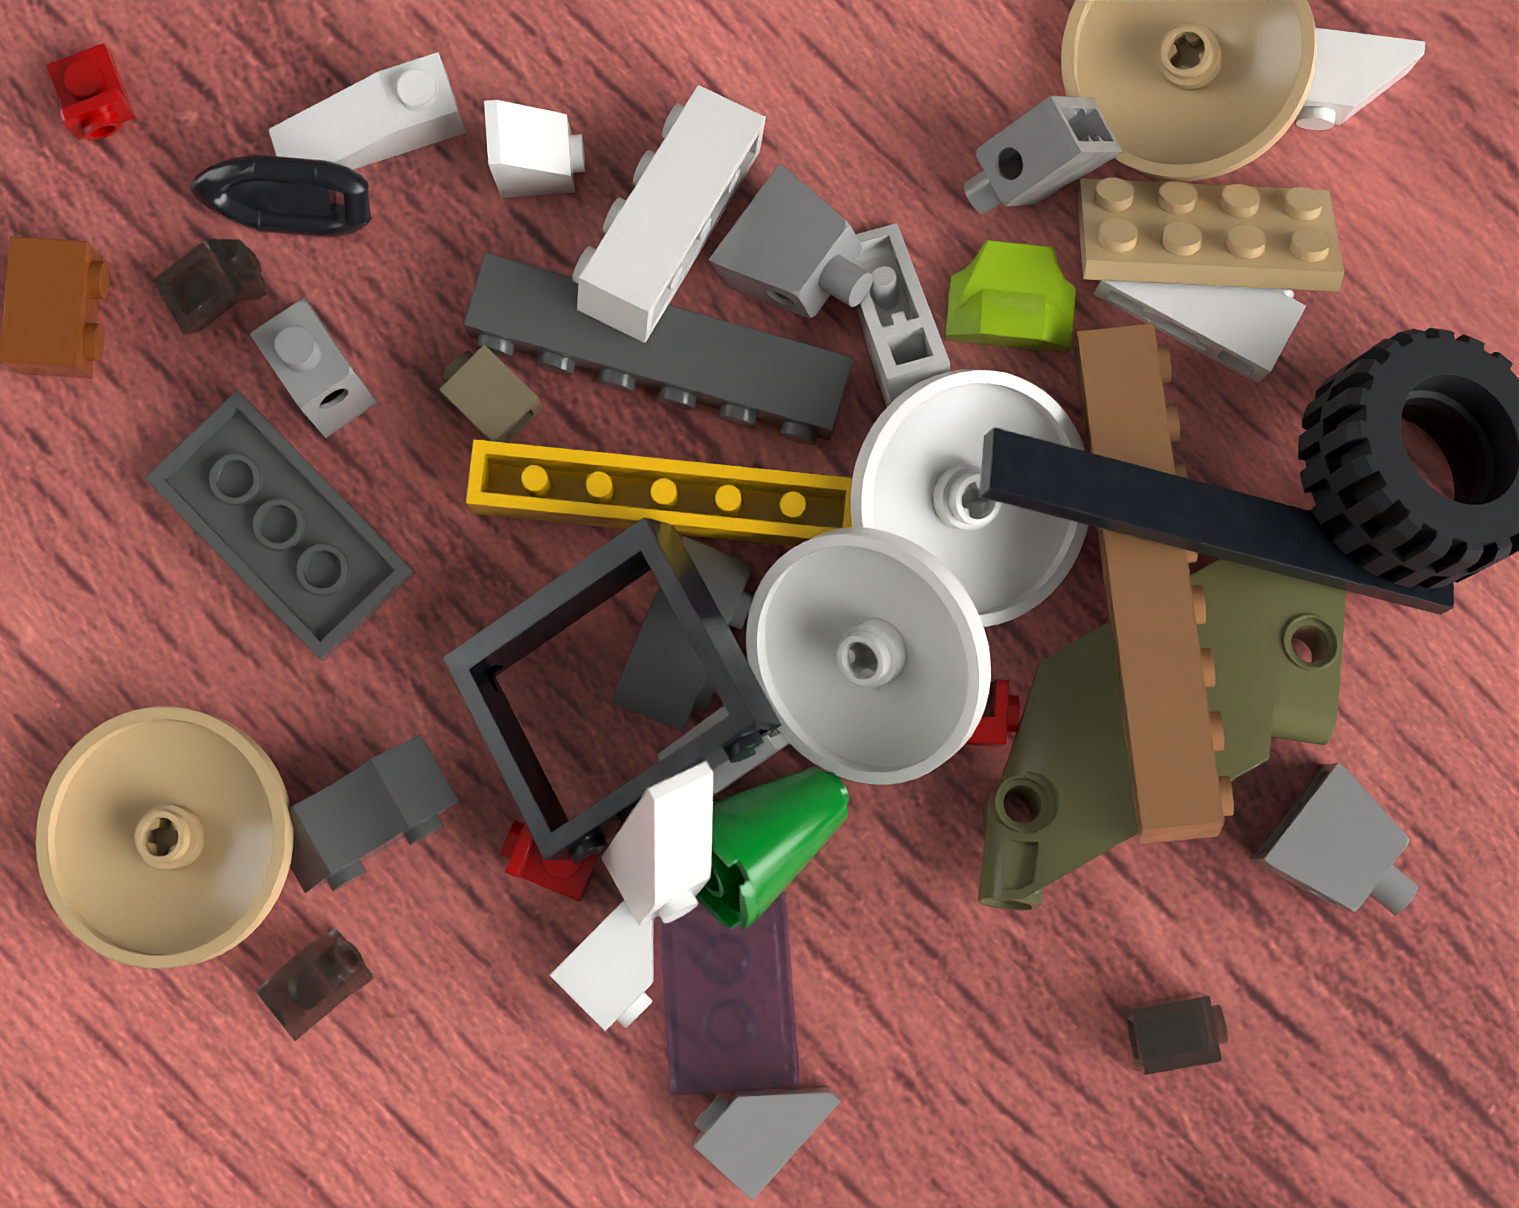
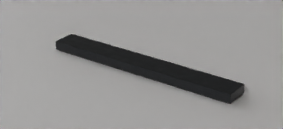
M996 427L984 435L979 493L981 498L1439 615L1454 608V582L1441 588L1426 589L1418 584L1410 588L1388 581L1387 572L1375 576L1357 565L1360 558L1353 552L1346 555L1338 549L1331 541L1335 537L1332 530L1326 523L1319 525L1312 511Z

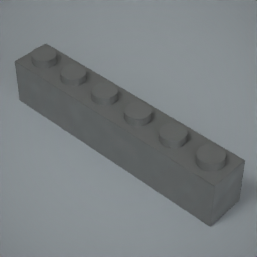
M485 253L463 324L470 338L477 339L475 346L477 349L485 345L496 356L503 358H512L514 350L538 357L537 366L562 375L572 376L574 368L598 374L597 383L625 393H633L635 385L658 391L657 399L660 402L684 410H694L696 403L720 409L718 415L720 419L735 425L754 428L756 421L759 420L780 426L779 435L794 442L815 445L817 438L831 440L851 371L853 357L671 305L667 306L648 340L644 343L577 310L578 283L574 282L572 277Z

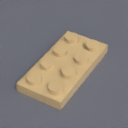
M1080 178L1077 204L1083 279L1340 291L1344 276V266L1330 190H1313L1307 187H1252L1245 184L1211 185L1190 184L1182 181L1149 182L1128 181L1120 178Z

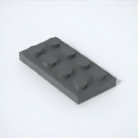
M238 390L145 477L159 494L322 661H325L416 574Z

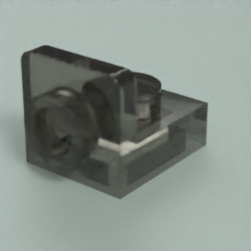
M205 239L153 279L183 334L198 333L241 300L260 299L270 291L261 275L262 268L257 256L240 239Z
M333 929L302 949L255 991L292 1039L296 1041L350 996L366 986L374 977L365 965L359 950L352 943L346 941L337 929Z

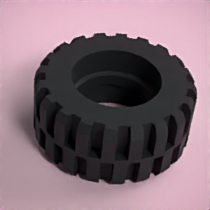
M1428 328L1426 331L1418 329L1398 332L1389 339H1383L1326 379L1316 390L1315 400L1307 405L1302 418V428L1307 431L1299 435L1298 459L1304 460L1306 463V468L1300 471V478L1304 493L1311 492L1316 506L1311 511L1319 525L1326 523L1332 530L1335 537L1331 541L1343 554L1347 555L1353 552L1360 558L1357 563L1358 566L1375 576L1387 572V580L1394 584L1410 588L1416 584L1426 589L1441 588L1452 582L1458 583L1519 551V378L1510 370L1513 365L1511 361L1500 352L1487 353L1483 350L1485 343L1462 334L1455 339L1453 331ZM1401 418L1411 421L1422 428L1442 450L1452 472L1454 500L1441 495L1429 486L1412 465L1402 439Z

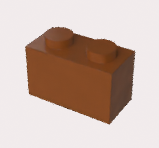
M10 236L0 339V363L16 374L92 379L93 361H100L104 350V331L102 325L97 323L99 299H105L109 291L110 275L107 262L102 261L103 256L87 241Z

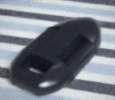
M257 154L231 158L208 167L196 175L190 184V189L195 198L213 213L235 224L259 232L338 237L353 234L364 229L372 219L368 182L361 174L331 161ZM335 191L343 193L344 205L336 204Z

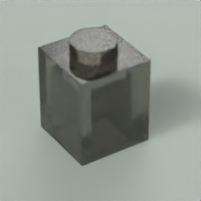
M1195 992L1123 1005L1134 1068L1140 1073L1148 1075L1222 1061L1219 1044L1228 1042L1227 1026L1221 1006L1219 1004L1211 1005L1209 995Z

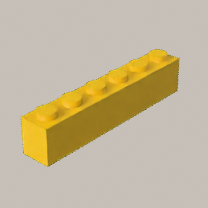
M473 439L466 504L474 514L617 529H628L646 517L672 524L678 535L796 547L812 537L827 531L852 527L850 511L852 478Z

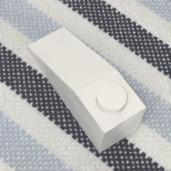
M438 52L378 71L268 129L277 156L331 161L352 170L466 133L447 73Z
M897 223L856 234L862 250L854 262L857 266L871 273L873 277L868 294L856 306V310L886 407L915 384L929 377L951 371L949 358Z
M1101 280L1093 293L1094 296L1146 324L1154 323L1155 329L1257 384L1273 369L1306 305L1293 299L1295 294L1291 289Z
M706 761L648 788L601 857L638 925L657 916H660L664 923H669L687 914L699 904L695 897L711 878L713 772Z

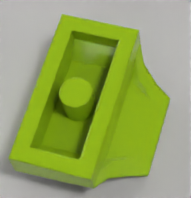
M985 241L970 264L950 277L944 341L1068 353L1072 344L1076 288L1064 278L1054 248L1020 243Z

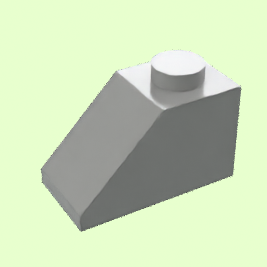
M829 1086L739 1090L728 1102L721 1095H718L694 1122V1125L701 1131L695 1138L694 1147L745 1195L753 1200L841 1102L839 1095Z

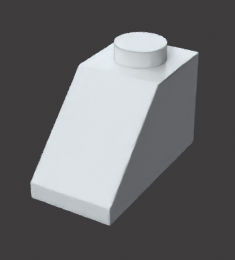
M1316 28L1317 62L1314 78L1306 101L1296 117V125L1310 130H1327L1333 128L1334 124L1341 125L1405 76L1424 55L1425 41Z
M500 100L484 101L488 165L500 197L575 193L574 173L585 172L584 143L582 134L571 135L567 114Z
M625 900L550 974L604 1031L616 1020L626 1029L653 1001L644 991L654 982V918L638 925Z

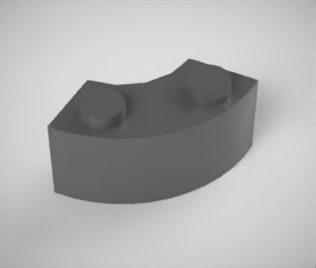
M683 536L682 542L728 627L731 625L741 630L749 614L754 593L745 590L754 565ZM659 586L634 643L612 702L683 732L694 709L706 713L716 689L661 586Z
M421 734L369 759L340 780L288 809L294 829L290 868L304 893L326 882L332 891H336L367 872L362 864L363 861L404 837L409 845H413L444 826L439 815L458 803L459 800Z

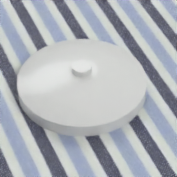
M962 369L944 372L915 384L897 397L876 420L863 442L853 473L850 495L852 527L874 528L904 537L934 555L958 579L977 609L983 627H988L1013 620L1027 613L1045 600L1058 587L1072 568L1081 550L1088 525L979 497L984 435L996 427L1085 451L1076 427L1067 413L1051 396L1033 383L1004 372Z
M851 527L827 531L799 544L780 557L767 571L754 594L749 609L746 629L748 664L782 724L777 728L778 731L783 733L788 742L798 752L817 766L828 772H833L839 777L860 783L878 785L903 783L917 779L943 764L960 750L974 733L985 710L990 689L991 664L985 630L977 609L958 579L942 562L921 546L899 535L874 528Z

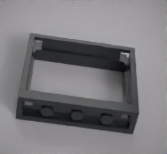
M646 517L443 657L544 860H572L573 864L576 865L590 855H601L609 847L606 839L619 832L648 788L705 761L711 770H714L728 760L731 763L743 761L756 754L754 749L764 743L762 739L764 736L782 725L675 527L672 524ZM652 570L729 716L569 821L496 676Z

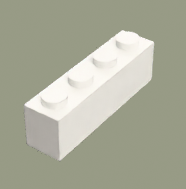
M700 85L696 87L685 106L677 103L672 108L662 131L664 141L656 153L651 150L645 152L633 177V185H635L627 200L620 197L616 199L605 219L603 232L606 234L597 249L588 246L577 262L572 280L578 283L577 310L646 343L761 149L765 116Z

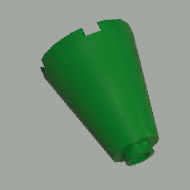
M812 766L712 802L711 878L696 895L697 900L709 914L730 929L741 923L742 930L757 921L847 820V804L850 798L841 779L833 772H824Z

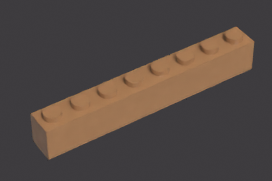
M1154 323L1077 331L1075 360L1087 452L1188 478L1185 463L1174 464L1171 442L1180 441L1179 414L1176 403H1165L1163 383H1170L1172 380L1171 358L1167 344L1157 345ZM1097 527L1138 844L1218 837L1224 825V816L1233 815L1234 805L1229 776H1218L1215 751L1224 750V731L1220 711L1209 712L1206 688L1215 686L1214 660L1211 648H1200L1197 625L1206 624L1205 597L1202 585L1191 586L1188 563L1197 562V553Z

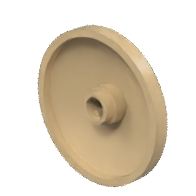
M1075 0L1065 26L1061 49L1062 79L1066 96L1094 98L1123 151L1113 159L1128 169L1142 175L1170 181H1196L1221 176L1245 166L1269 150L1285 134L1300 113L1309 94L1317 62L1316 27L1308 0Z
M149 707L123 713L97 726L81 738L60 762L48 783L39 809L36 826L37 864L45 893L53 909L72 934L95 952L113 961L134 967L155 969L190 966L208 961L227 952L247 938L271 911L282 891L291 864L294 829L288 810L291 807L288 793L278 770L266 752L243 730L224 719L205 712L179 707Z

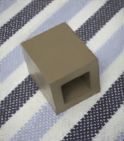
M485 345L474 355L469 350L459 355L443 374V378L447 382L439 389L446 401L487 441L510 443L544 409L539 397Z

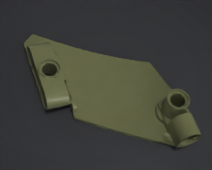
M1218 559L1190 575L1191 586L1202 585L1205 597L1206 624L1197 625L1200 648L1210 647L1214 660L1215 686L1206 688L1209 712L1220 711L1223 723L1224 750L1215 751L1218 776L1228 775L1230 781L1267 761L1270 756L1271 737L1326 745L1332 737L1337 720L1347 591L1224 559ZM1110 622L1100 626L1038 664L998 788L987 798L982 810L986 832L978 902L983 905L1006 910H1033L1042 904L1043 888L1137 835ZM1291 639L1301 640L1309 647L1312 662L1301 660L1294 653ZM1005 796L1019 797L1027 804L1030 810L1029 823H1018L1007 816L1003 804Z

